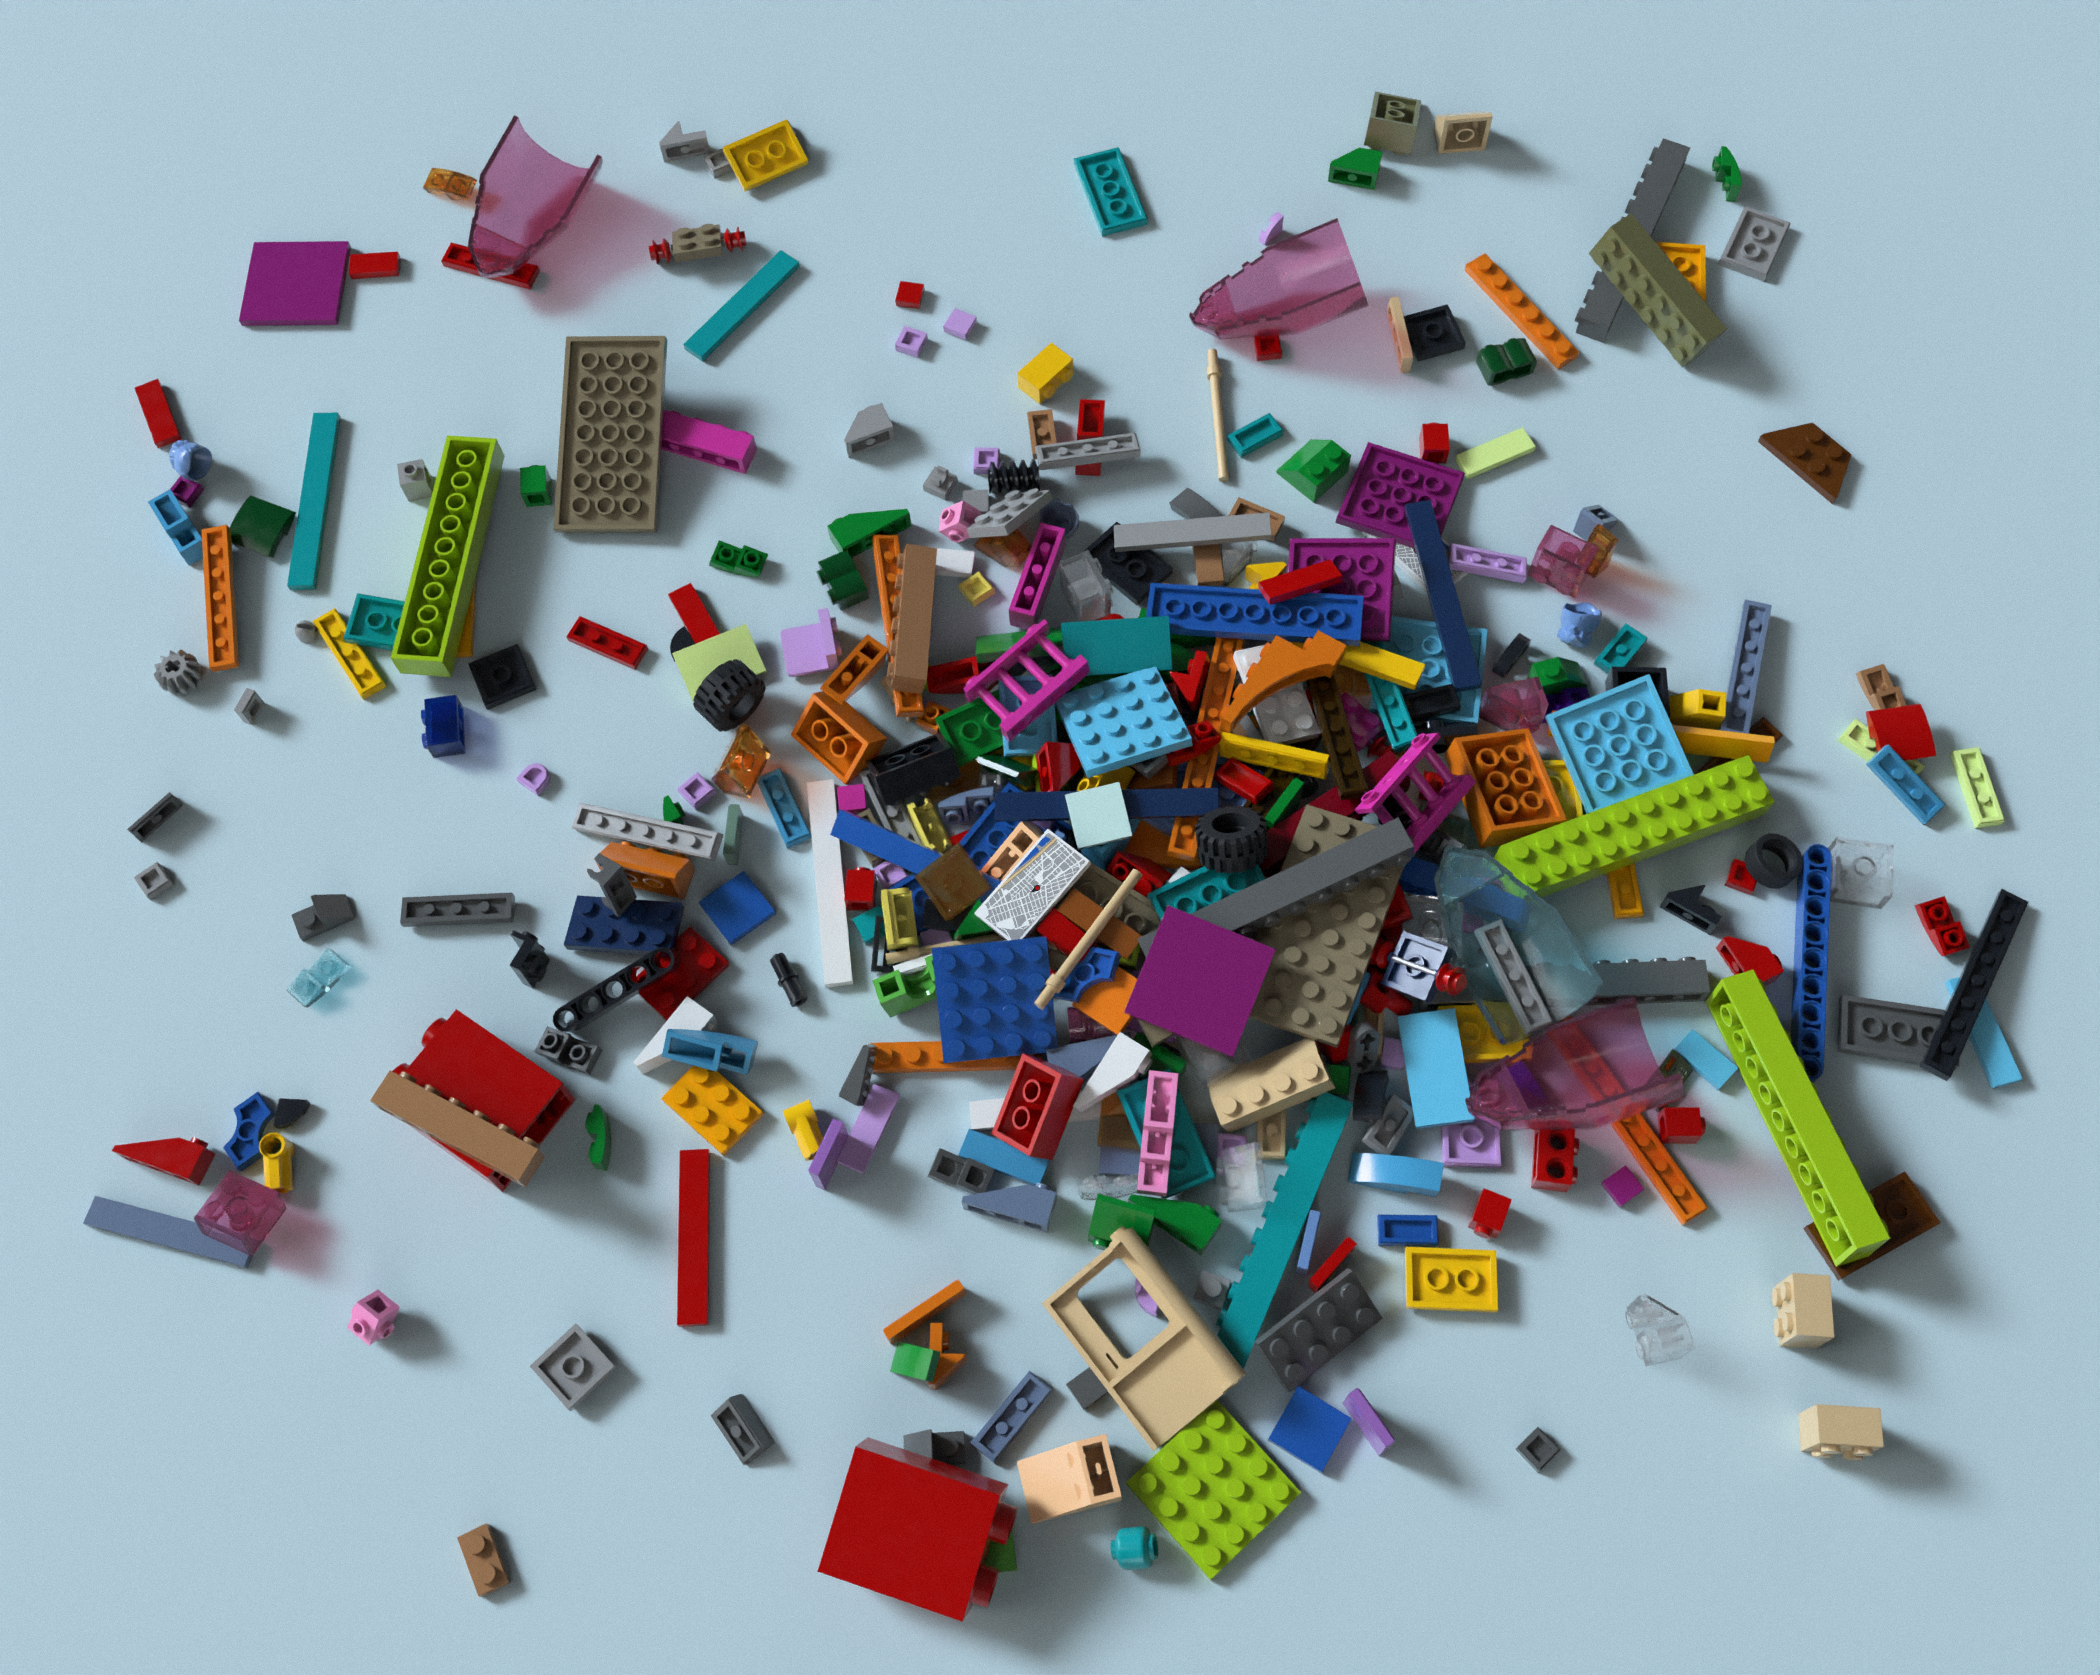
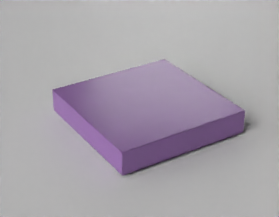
M837 1119L831 1121L808 1169L815 1186L826 1190L838 1164L837 1159L849 1136L844 1123Z
M1356 1388L1350 1392L1342 1404L1379 1456L1389 1449L1395 1442V1439L1362 1391Z

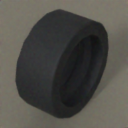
M1768 833L1760 836L1745 854L1746 868L1752 878L1759 884L1772 889H1780L1787 886L1800 874L1803 868V858L1797 846L1787 837L1780 834ZM1762 850H1769L1779 856L1785 865L1786 873L1771 868L1764 860Z

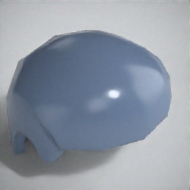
M1056 498L1040 509V522L1064 528L1066 539H1068L1079 528V515L1072 504L1063 503L1060 499Z

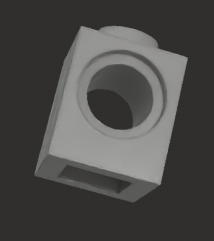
M423 459L397 464L399 483L408 501L432 496V479Z

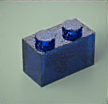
M457 695L424 699L425 709L421 710V719L425 726V733H422L424 749H428L433 758L465 754L464 707Z

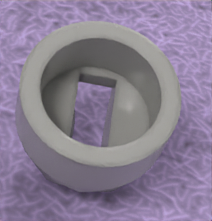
M303 620L296 624L295 635L302 643H311L317 638L318 629L312 622Z

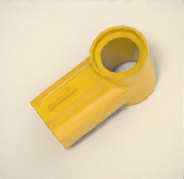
M808 1099L783 1110L790 1131L795 1135L805 1161L814 1159L823 1140L817 1125L819 1121Z
M266 1134L259 1143V1150L263 1155L265 1192L268 1194L289 1192L293 1190L292 1157L295 1151L294 1145L281 1134ZM281 1142L280 1151L272 1154L273 1147Z

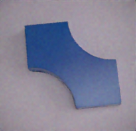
M1091 947L1087 956L1074 967L1064 981L1066 984L1059 994L1055 993L1053 998L1079 1003L1084 992L1091 986L1100 982H1114L1121 954L1117 951Z
M259 1091L233 1109L237 1117L236 1130L232 1138L223 1147L240 1172L263 1157L259 1150V1143L267 1124L276 1115Z

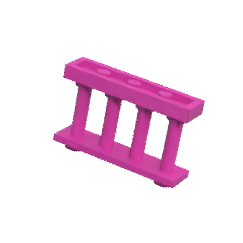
M1045 619L1039 624H1033L1023 638L980 675L970 678L966 683V687L963 688L966 698L970 703L979 696L1002 719L999 726L1002 735L1009 742L1090 673L1088 661L1081 654L1076 659H1069L1047 637L1050 634V630ZM1038 644L1063 667L1062 671L1055 677H1050L1027 655ZM1018 661L1042 684V688L1035 694H1029L1007 672ZM998 678L1022 701V705L1015 712H1009L987 690Z
M1422 733L1416 736L1411 742L1412 746L1374 789L1362 796V802L1355 809L1358 814L1375 813L1381 822L1385 824L1394 820L1382 805L1386 798L1392 794L1411 818V825L1405 831L1408 836L1414 837V854L1476 783L1470 774L1453 775L1436 754L1432 746L1441 737L1438 733ZM1424 756L1444 781V787L1438 793L1434 791L1416 768V764ZM1407 775L1428 800L1427 806L1422 812L1416 808L1399 786Z

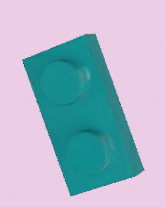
M1625 623L1595 659L1594 665L1609 674L1611 667H1626L1646 643L1648 637Z

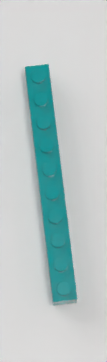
M1328 1092L1319 1095L1318 1098H1311L1306 1110V1113L1310 1114L1307 1124L1301 1122L1295 1136L1300 1141L1296 1150L1290 1148L1284 1164L1289 1167L1285 1176L1279 1174L1275 1182L1273 1191L1278 1193L1274 1202L1268 1200L1261 1216L1266 1219L1262 1229L1256 1228L1250 1244L1255 1245L1251 1256L1245 1254L1239 1271L1243 1272L1242 1278L1239 1283L1233 1282L1227 1298L1232 1300L1227 1311L1222 1308L1216 1322V1326L1220 1327L1217 1335L1243 1370L1353 1107V1103Z

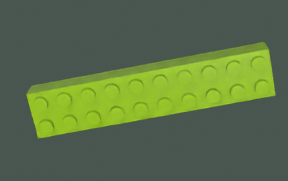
M449 435L446 437L391 654V660L400 674L452 677L505 457L496 438Z
M1747 755L1503 844L1495 854L1494 860L1509 890L1534 901L1763 816L1775 801L1750 756Z
M1754 970L1721 979L1705 1003L1835 1266L1838 1267L1870 1256L1890 1239L1888 1227L1885 1221L1879 1217L1874 1207L1872 1195L1865 1190L1860 1180L1859 1170L1851 1162L1846 1152L1844 1140L1841 1136L1837 1135L1832 1125L1831 1115L1823 1107L1818 1097L1817 1087L1813 1082H1810L1805 1072L1804 1062L1796 1054L1791 1044L1790 1034L1787 1030L1783 1029L1778 1019V1011L1770 1003L1765 993L1764 983L1761 979L1757 978Z

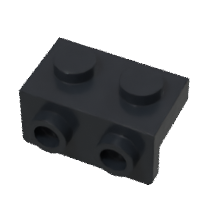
M513 930L511 937L520 949L510 963V967L524 985L533 989L536 983L544 978L550 959L544 952L545 948L537 942L539 939L535 935L527 931H523L521 934Z

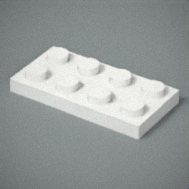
M1264 645L1234 652L1233 659L1243 685L1248 679L1246 674L1253 663L1258 664L1262 658L1260 653ZM1301 682L1276 692L1253 708L1265 741L1289 745L1318 738L1321 733Z

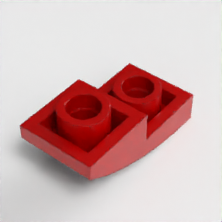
M1208 720L1186 726L1192 738V746L1165 754L1170 767L1203 754L1221 741V736Z
M1945 896L1914 905L1927 935L1941 956L1970 948L1961 922L1954 921Z

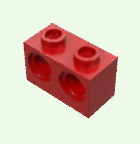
M1548 1124L1538 1125L1534 1131L1531 1188L1567 1193L1572 1184H1576L1578 1168L1573 1166L1574 1156L1578 1155L1579 1138H1575V1128ZM1550 1140H1559L1563 1144V1149H1555L1551 1145ZM1555 1167L1559 1169L1562 1178L1551 1176L1549 1168Z

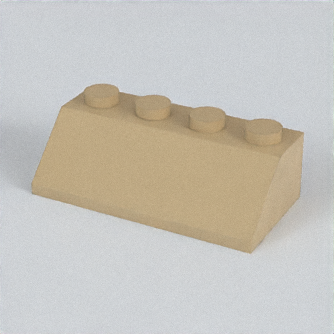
M1310 1038L1302 1039L1208 1080L1214 1109L1221 1126L1228 1133L1335 1089L1317 1042Z

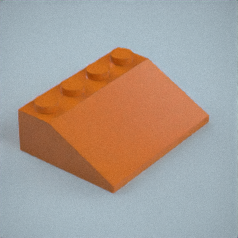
M1529 728L1454 738L1444 756L1453 775L1470 774L1476 782L1462 798V802L1481 848L1503 845L1567 821Z

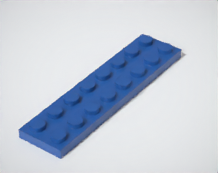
M1151 583L1146 617L1169 616L1170 634L1269 641H1273L1277 635L1288 642L1305 643L1308 637L1313 639L1319 630L1347 646H1360L1364 596L1307 593L1269 605L1259 589Z

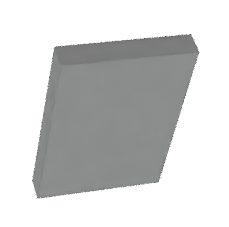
M1744 206L1718 265L1764 282L1791 223Z

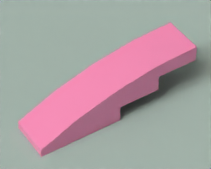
M1149 1070L1137 1194L1166 1197L1178 1073Z

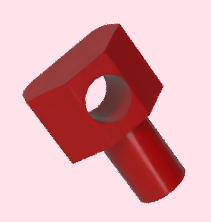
M1369 964L1366 972H1369L1371 976L1360 998V1003L1375 1014L1382 1013L1386 1007L1398 1016L1408 1015L1413 1008V1002L1396 990L1380 984L1384 973Z

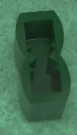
M1511 338L1502 345L1490 344L1483 347L1478 353L1476 363L1487 385L1491 386L1533 373L1537 360L1525 338Z
M847 550L818 562L820 570L816 571L822 586L827 584L829 588L827 595L832 605L837 604L842 611L869 599L866 585Z

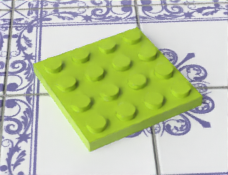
M1218 1400L1185 1426L1126 1482L1130 1490L1209 1580H1212L1301 1494L1299 1489Z

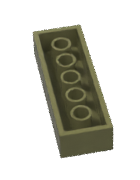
M1632 213L1612 225L1589 252V255L1606 274L1610 282L1615 285L1625 300L1634 308L1682 368L1702 355L1727 330L1725 325Z

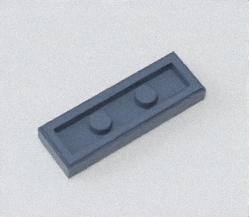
M1029 1370L971 1441V1444L995 1464L1053 1393V1390Z

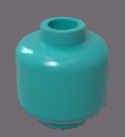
M1146 1526L1121 1528L1117 1532L1116 1540H1112L1110 1544L1112 1559L1117 1560L1120 1567L1124 1570L1147 1569L1151 1567L1153 1560L1158 1558L1159 1549L1156 1534L1151 1533Z

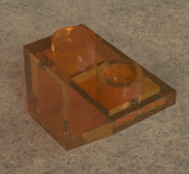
M1018 528L1007 536L979 537L973 545L977 550L1003 567H1019L1028 557L1032 547Z

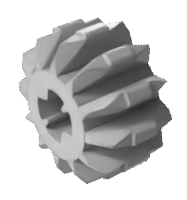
M181 649L177 654L170 650L168 657L160 656L162 662L154 664L156 672L153 675L163 690L169 691L171 694L176 695L179 691L186 694L188 688L196 689L194 682L202 680L199 673L203 670L195 656L190 653L187 654Z

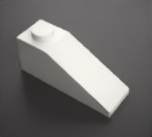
M687 996L633 1062L634 1066L641 1074H645L671 1061V1059L662 1057L667 1030L688 1029L716 1032L718 1022L715 1016Z
M1119 1032L1073 1107L1082 1113L1136 1080L1140 1073L1144 1075L1153 1061L1150 1059L1152 1055L1150 1050Z

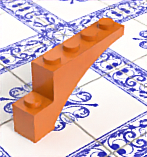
M1319 630L1313 639L1307 638L1302 649L1276 635L1271 644L1267 642L1260 653L1262 658L1258 664L1253 663L1246 674L1248 679L1245 684L1240 683L1235 689L1232 696L1235 699L1231 705L1226 704L1219 715L1221 719L1220 730L1231 733L1255 706L1286 687L1317 677L1326 676L1331 678L1344 657L1347 645Z

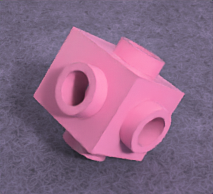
M965 501L945 508L940 516L939 532L953 542H962L970 538L967 528L975 522L974 519L982 515V512Z
M376 1290L355 1304L351 1310L352 1316L347 1328L366 1344L371 1345L380 1338H387L392 1333L395 1327L393 1323L400 1307L380 1290Z

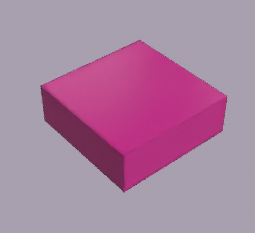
M864 784L837 787L839 810L844 809L853 814L867 810Z

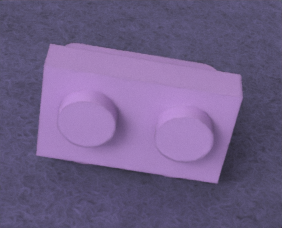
M828 608L818 610L820 623L781 631L780 636L786 672L789 677L830 671L839 667L838 656L842 655L840 640L834 639V633H838L836 618H830Z

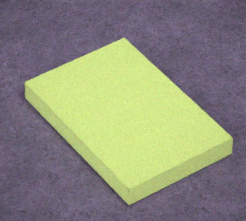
M746 624L672 653L692 701L702 681L715 668L729 660H741L757 676L767 673Z

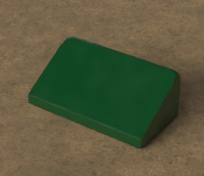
M1000 754L978 756L976 759L988 772L1001 775L1003 778L1025 787L1031 786L1038 773L1036 768L1010 758H1004Z

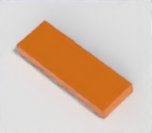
M955 1280L884 1328L883 1332L891 1345L965 1296L966 1292L961 1282Z

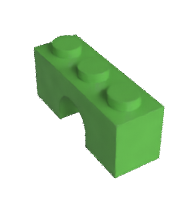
M932 955L925 958L927 967L918 974L907 976L896 970L872 980L880 1005L890 1018L937 998Z

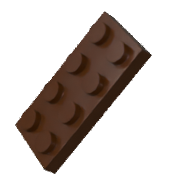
M1905 1171L1868 1191L1873 1197L1874 1207L1879 1217L1885 1221L1888 1227V1235L1890 1237L1888 1241L1870 1256L1836 1267L1815 1223L1812 1222L1803 1228L1838 1281L1941 1223Z

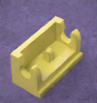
M924 799L925 804L921 807H917L914 802L908 804V814L922 844L942 854L950 855L954 847L930 799Z
M909 888L881 890L888 950L902 949L914 945L919 946L912 891H909Z

